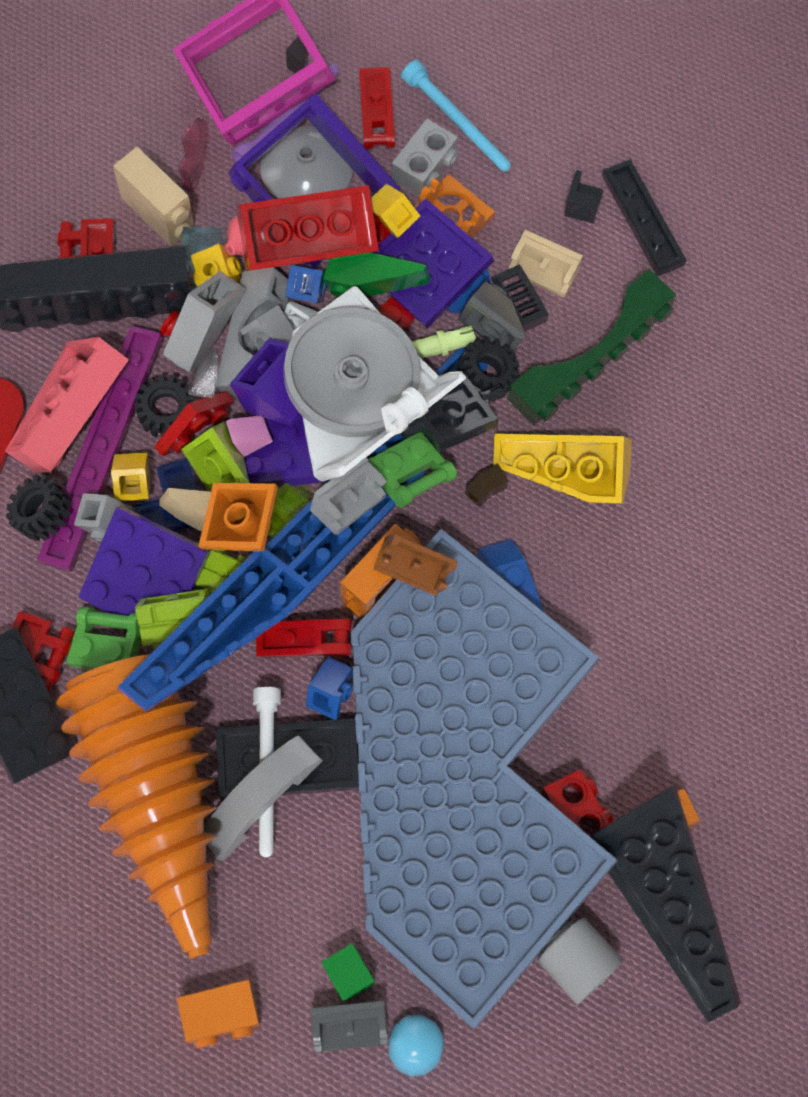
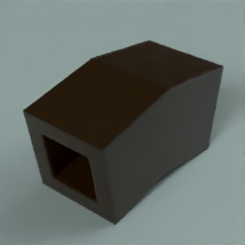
M497 464L481 472L466 487L465 495L481 508L491 496L507 489L508 480Z

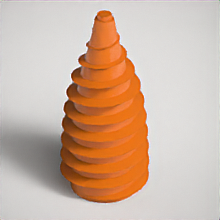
M147 654L109 663L73 678L65 685L66 692L58 698L56 704L60 708L72 710L74 714L62 724L61 730L67 734L80 735L82 739L70 750L69 755L77 759H87L91 765L80 774L78 781L97 784L100 789L88 802V806L107 809L111 815L99 827V831L119 834L123 842L112 852V855L115 857H130L137 867L131 872L128 879L144 880L151 891L147 901L157 902L166 917L165 923L170 924L183 952H188L189 959L211 952L209 945L212 944L208 897L212 893L208 892L207 871L217 864L206 862V845L219 835L204 832V818L218 807L201 804V791L215 780L197 777L196 765L210 755V753L192 751L191 739L201 732L204 727L187 725L185 713L198 703L197 701L180 700L179 692L176 691L146 712L118 690V686L150 655Z

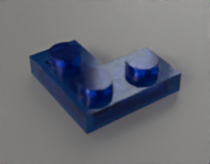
M187 458L156 467L163 494L168 488L197 490ZM160 498L132 506L134 508L133 511L173 532L192 527L160 506Z

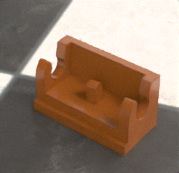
M394 534L385 537L373 570L428 594L437 596L439 592L445 591L448 587L445 580L449 573L455 571L458 561Z

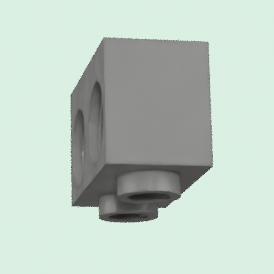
M426 119L392 162L393 181L419 196L424 186L429 188L433 178L441 180V173L444 169L452 167L459 155V151H457L458 137L431 120ZM438 147L440 150H433L431 148ZM419 169L423 170L424 172L416 173L413 170Z

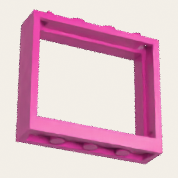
M246 0L238 3L231 11L219 19L212 20L205 28L193 36L185 38L184 42L173 48L218 129L232 147L336 80L289 0ZM282 7L314 62L226 118L195 64Z

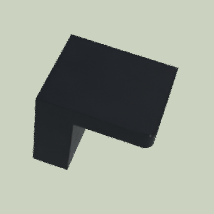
M576 169L567 198L564 216L594 224L602 199L603 189L580 183L583 171Z

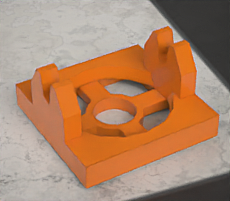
M450 174L442 181L433 178L429 188L424 186L419 195L418 204L414 207L416 208L426 198L442 213L446 211L456 212L460 219L455 224L471 238L476 236L495 217V211ZM447 195L462 198L455 206H445L438 200L439 197ZM471 206L473 209L471 220L468 221L466 219L463 221V212Z

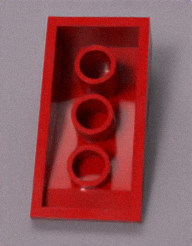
M369 185L245 203L236 206L246 271L379 251Z

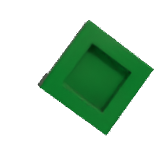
M353 944L348 945L322 962V966L343 1004L375 984Z

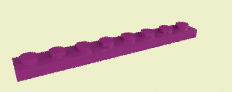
M130 325L120 353L129 360L98 405L65 488L71 497L68 500L72 502V507L67 508L71 512L69 518L64 517L62 519L66 523L63 528L59 525L56 527L57 534L53 536L49 533V539L44 540L37 558L41 564L72 572L87 531L74 525L83 493L102 495L111 473L114 455L118 454L135 411L136 393L141 394L139 388L142 384L145 385L162 343L161 333Z

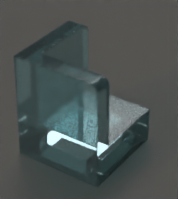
M183 227L181 246H185L189 271H195L190 255L217 244L223 245L220 228Z

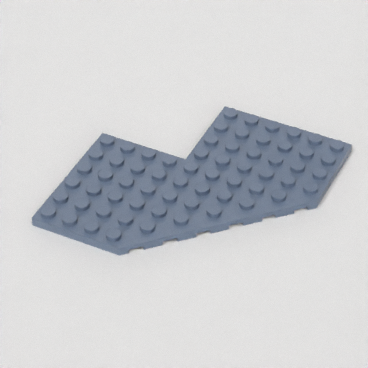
M440 529L425 547L458 561L455 571L449 573L445 580V583L448 584L446 590L439 592L437 596H433L396 580L351 632L354 655L353 682L354 694L356 695V741L359 753L358 780L362 812L360 813L361 839L364 851L363 879L367 910L365 918L366 931L467 1024L476 1029L541 953L549 940L557 934L616 864L617 860L509 768L600 661L599 657L444 530Z

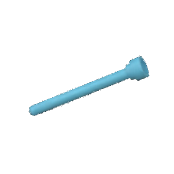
M419 60L409 63L403 70L401 78L410 87L420 88L501 171H508L511 166L510 161L428 79L427 68Z

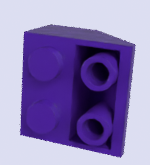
M269 338L231 381L230 386L246 412L293 427L302 415L291 402L284 383V361L289 343Z

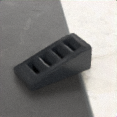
M520 264L491 277L493 284L500 286L507 293V297L512 300L524 332L548 321L549 314ZM514 276L518 277L519 281L504 287L503 281ZM523 287L524 291L512 297L508 294L513 290ZM528 297V302L517 307L515 306V302ZM533 307L534 312L523 317L521 316V312Z

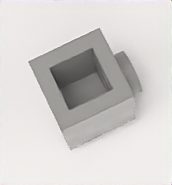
M83 493L74 525L91 533V539L102 542L115 508L120 505L132 511L134 508L108 495Z

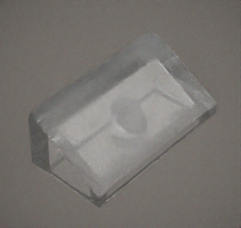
M212 348L190 374L188 384L189 395L207 398L214 396L218 371L219 351Z

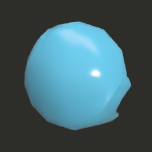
M408 1015L400 1019L399 1023H396L391 1031L388 1046L389 1058L398 1071L410 1077L425 1076L436 1068L440 1062L444 1048L443 1034L433 1020L423 1015Z

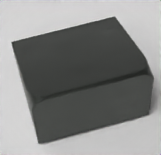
M299 35L286 49L287 69L293 73H297L305 68L308 61L309 52Z

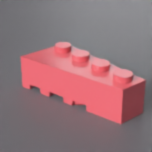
M100 337L68 341L5 452L35 473L51 472L56 469L62 461L63 454L129 359Z

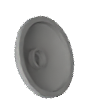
M310 125L296 126L261 157L260 171L262 181L266 190L274 199L347 189L353 177V170L316 128ZM302 155H311V157H309V158H303V157H301V156H302Z

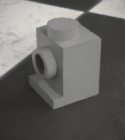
M279 305L240 329L243 335L248 332L258 350L269 338L290 343L292 331L294 330Z

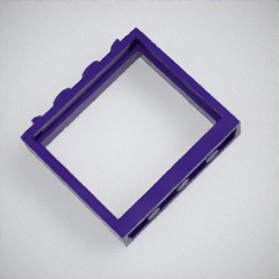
M316 93L235 162L228 172L234 187L242 193L245 192L253 202L272 200L273 198L247 169L307 118L365 185H369L374 195L385 184L398 191L401 190ZM323 260L304 263L316 268Z

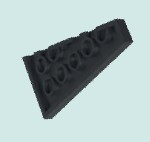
M673 784L590 834L589 837L617 860L616 864L608 872L709 1023L738 1008L741 999L676 784Z

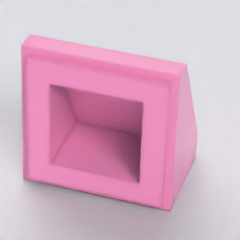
M252 416L226 421L232 442L244 457L273 442L264 417Z

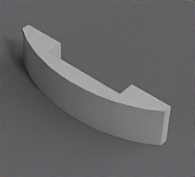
M300 736L294 737L278 748L254 768L215 810L204 826V832L219 836L209 842L207 846L223 862L248 837L245 832L292 784L298 786L323 760Z

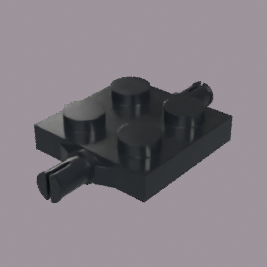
M465 375L466 379L429 407L425 415L408 424V428L400 434L405 440L422 432L429 437L438 452H441L497 428L498 418L490 409L489 403L505 397L503 388L498 384L482 391L475 387Z

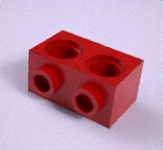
M581 769L543 787L540 793L578 827L579 822L584 819L593 821L597 830L614 821L609 810L606 807L601 808L595 796L598 795V790L590 776L585 777ZM567 788L575 789L580 795V802L574 804L567 802L563 797L562 791Z

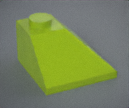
M225 422L210 428L181 449L208 492H211L213 483H249L244 456L233 444Z

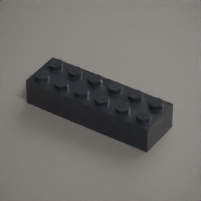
M185 246L0 265L1 330L20 332L25 328L32 327L50 329L61 324L85 325L90 321L105 320L107 322H116L128 317L146 319L157 314H171L174 311L180 313L187 295L192 291Z

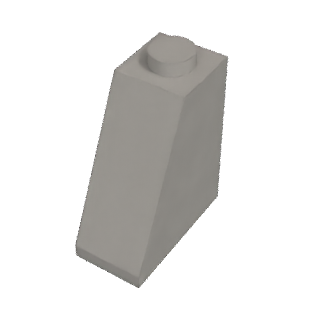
M219 271L187 295L163 355L173 361L176 366L188 372L202 363L244 295L246 288Z

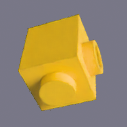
M148 452L115 454L111 469L114 498L118 501L149 499L151 479Z

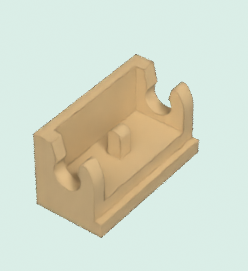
M525 229L511 256L512 261L508 269L520 264L531 283L565 298L579 272L583 255Z

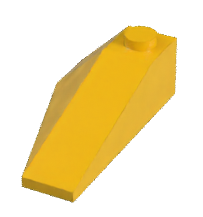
M494 434L493 466L498 464L501 470L589 503L623 504L631 472L632 439L625 436Z

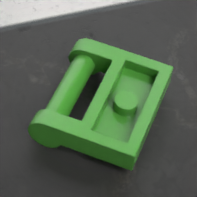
M422 432L411 436L368 461L385 478L386 483L381 487L400 508L411 504L413 498L441 482L448 483L457 477L454 465L450 461L443 459ZM430 467L433 470L432 473L406 487L400 485Z
M80 607L76 616L78 625L66 660L67 665L72 668L92 670L109 663L137 656L142 640L136 613H131L127 616L96 612L91 607ZM94 625L127 629L126 638L92 634Z

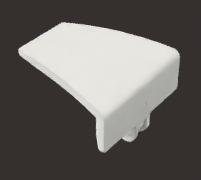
M354 286L312 317L324 311L342 307L363 308L377 313L379 311L359 288ZM303 324L292 331V337ZM418 356L420 363L418 390L408 387L402 392V397L394 404L388 403L382 408L381 412L386 430L365 437L334 435L317 428L303 417L314 476L324 482L344 475L392 436L406 430L408 424L413 420L425 415L429 407L466 379L462 371H456L439 376Z

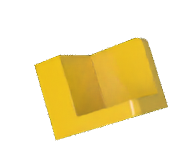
M385 184L371 198L373 214L379 217L390 233L397 238L420 217L406 196L388 184Z

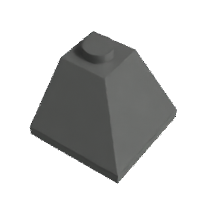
M486 281L468 301L458 319L466 326L472 325L473 331L483 339L490 338L491 344L495 340L501 341L499 347L509 346L508 354L513 353L526 336L513 302L507 297V293L496 284L490 285Z

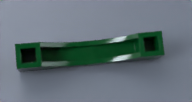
M648 269L626 288L620 317L611 332L597 346L567 362L546 366H533L509 386L507 400L533 426L541 419L544 421L549 420L559 409L558 405L565 399L571 401L582 389L581 385L588 379L591 381L596 380L604 372V366L611 360L616 362L622 358L628 350L627 346L634 340L637 342L643 340L649 334L651 326L655 322H664L674 311L672 306L676 294L657 275Z

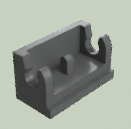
M384 1001L310 1008L315 1053L388 1045Z

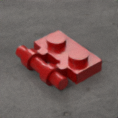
M113 218L81 219V230L73 231V223L69 221L61 222L60 232L57 234L60 257L57 259L114 253L115 224ZM76 245H81L80 256H72L73 247Z
M19 611L12 629L17 627L50 694L53 684H57L61 676L59 669L65 655L68 656L72 646L71 640L75 631L62 627L58 638L50 636L49 634L53 627L51 621ZM44 647L52 650L46 666L38 664Z

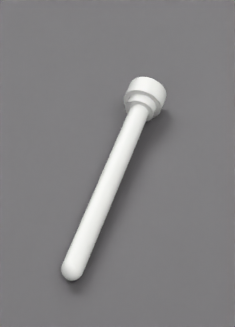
M258 687L253 689V705L256 706V711L260 712V763L274 752V712L277 711V706L281 704V689L276 687ZM274 803L259 817V853L263 857H269L273 853Z

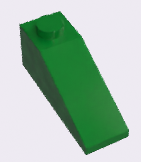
M371 252L330 258L323 277L329 292L335 297L341 296L354 286L358 287L366 297L429 284L431 279L428 269L424 264Z

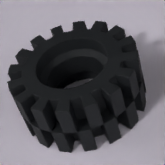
M484 338L483 342L477 339L473 344L470 343L457 363L456 371H462L470 382L482 391L500 384L506 395L509 391V386L516 381L519 375L517 370L520 366L519 362H514L517 357L515 353L508 354L507 352L510 347L507 345L503 348L499 347L501 342L499 340H495L491 344L490 338ZM477 363H486L496 370L498 377L485 375L480 371Z
M158 375L159 381L154 382L153 378L148 379V386L146 387L142 384L139 388L141 394L136 393L135 409L140 424L142 423L143 429L146 432L150 430L151 435L156 438L158 433L163 436L187 404L195 401L189 385L186 386L185 381L181 378L177 382L173 375H169L168 380L164 379V375ZM163 397H171L178 402V409L170 416L161 417L153 411L155 402Z
M35 475L33 476V481L29 478L24 480V487L19 484L15 488L19 492L16 495L11 494L9 499L13 503L6 506V509L9 511L6 514V518L10 521L9 524L26 537L34 541H40V538L43 540L49 539V533L53 536L57 534L56 527L58 525L63 528L66 523L62 519L64 517L69 518L71 512L67 508L72 507V502L68 500L71 498L69 493L53 480L44 475L42 477ZM43 503L38 512L35 513L38 506Z

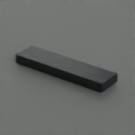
M631 159L603 169L601 176L655 274L661 276L685 266L687 260Z

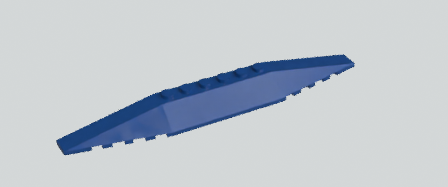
M467 347L458 349L435 373L441 376L448 372H456L457 363ZM477 363V366L482 373H484L487 367L489 366L486 363ZM400 433L392 436L366 458L369 460L404 441L403 436ZM424 435L427 438V440L433 445L429 437ZM425 471L408 479L400 485H404L406 487L412 484L413 482L421 479ZM386 493L385 498L338 535H335L310 511L311 500L265 546L264 551H254L118 686V690L147 712L292 614L396 506L395 502Z

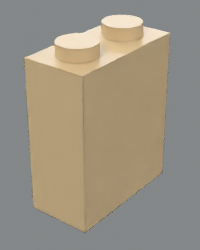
M136 147L113 165L121 199L170 246H173L177 241L186 239L191 234L194 222L189 196L146 154Z

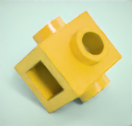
M217 244L190 255L195 268L193 278L197 287L219 271L240 284L241 265L235 256H231L226 252L225 246Z

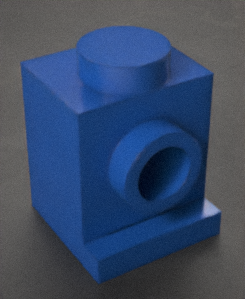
M291 265L285 297L313 303L323 302L326 290L323 277L326 270Z
M328 657L308 685L306 707L337 720L340 714L341 702L346 703L354 688V684L350 683V680L353 678V668Z

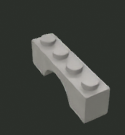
M274 267L243 271L240 285L245 287L246 291L232 314L215 383V388L221 392L227 391L235 401L239 400L230 383L257 353V348L248 332L243 335L240 329L279 305L283 312H285L288 298L285 296L288 279Z

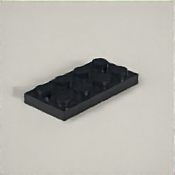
M17 627L0 634V761L13 785L69 757L70 750L75 746L70 735L61 730L62 718Z
M355 718L274 724V752L294 737L300 736L323 760L298 786L292 784L282 795L359 790ZM260 725L216 728L218 793L220 800H224L260 764Z

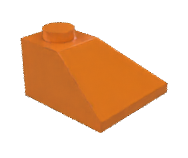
M213 483L198 547L206 550L264 551L278 486L276 484Z

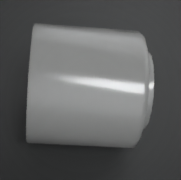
M584 917L575 923L570 921L549 940L542 950L544 953L537 960L577 1006L624 962L621 956Z

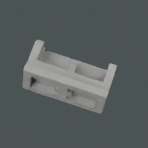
M364 458L344 475L333 478L314 492L310 511L335 535L342 532L386 496L385 491L380 487L386 483V480L368 462L367 458Z

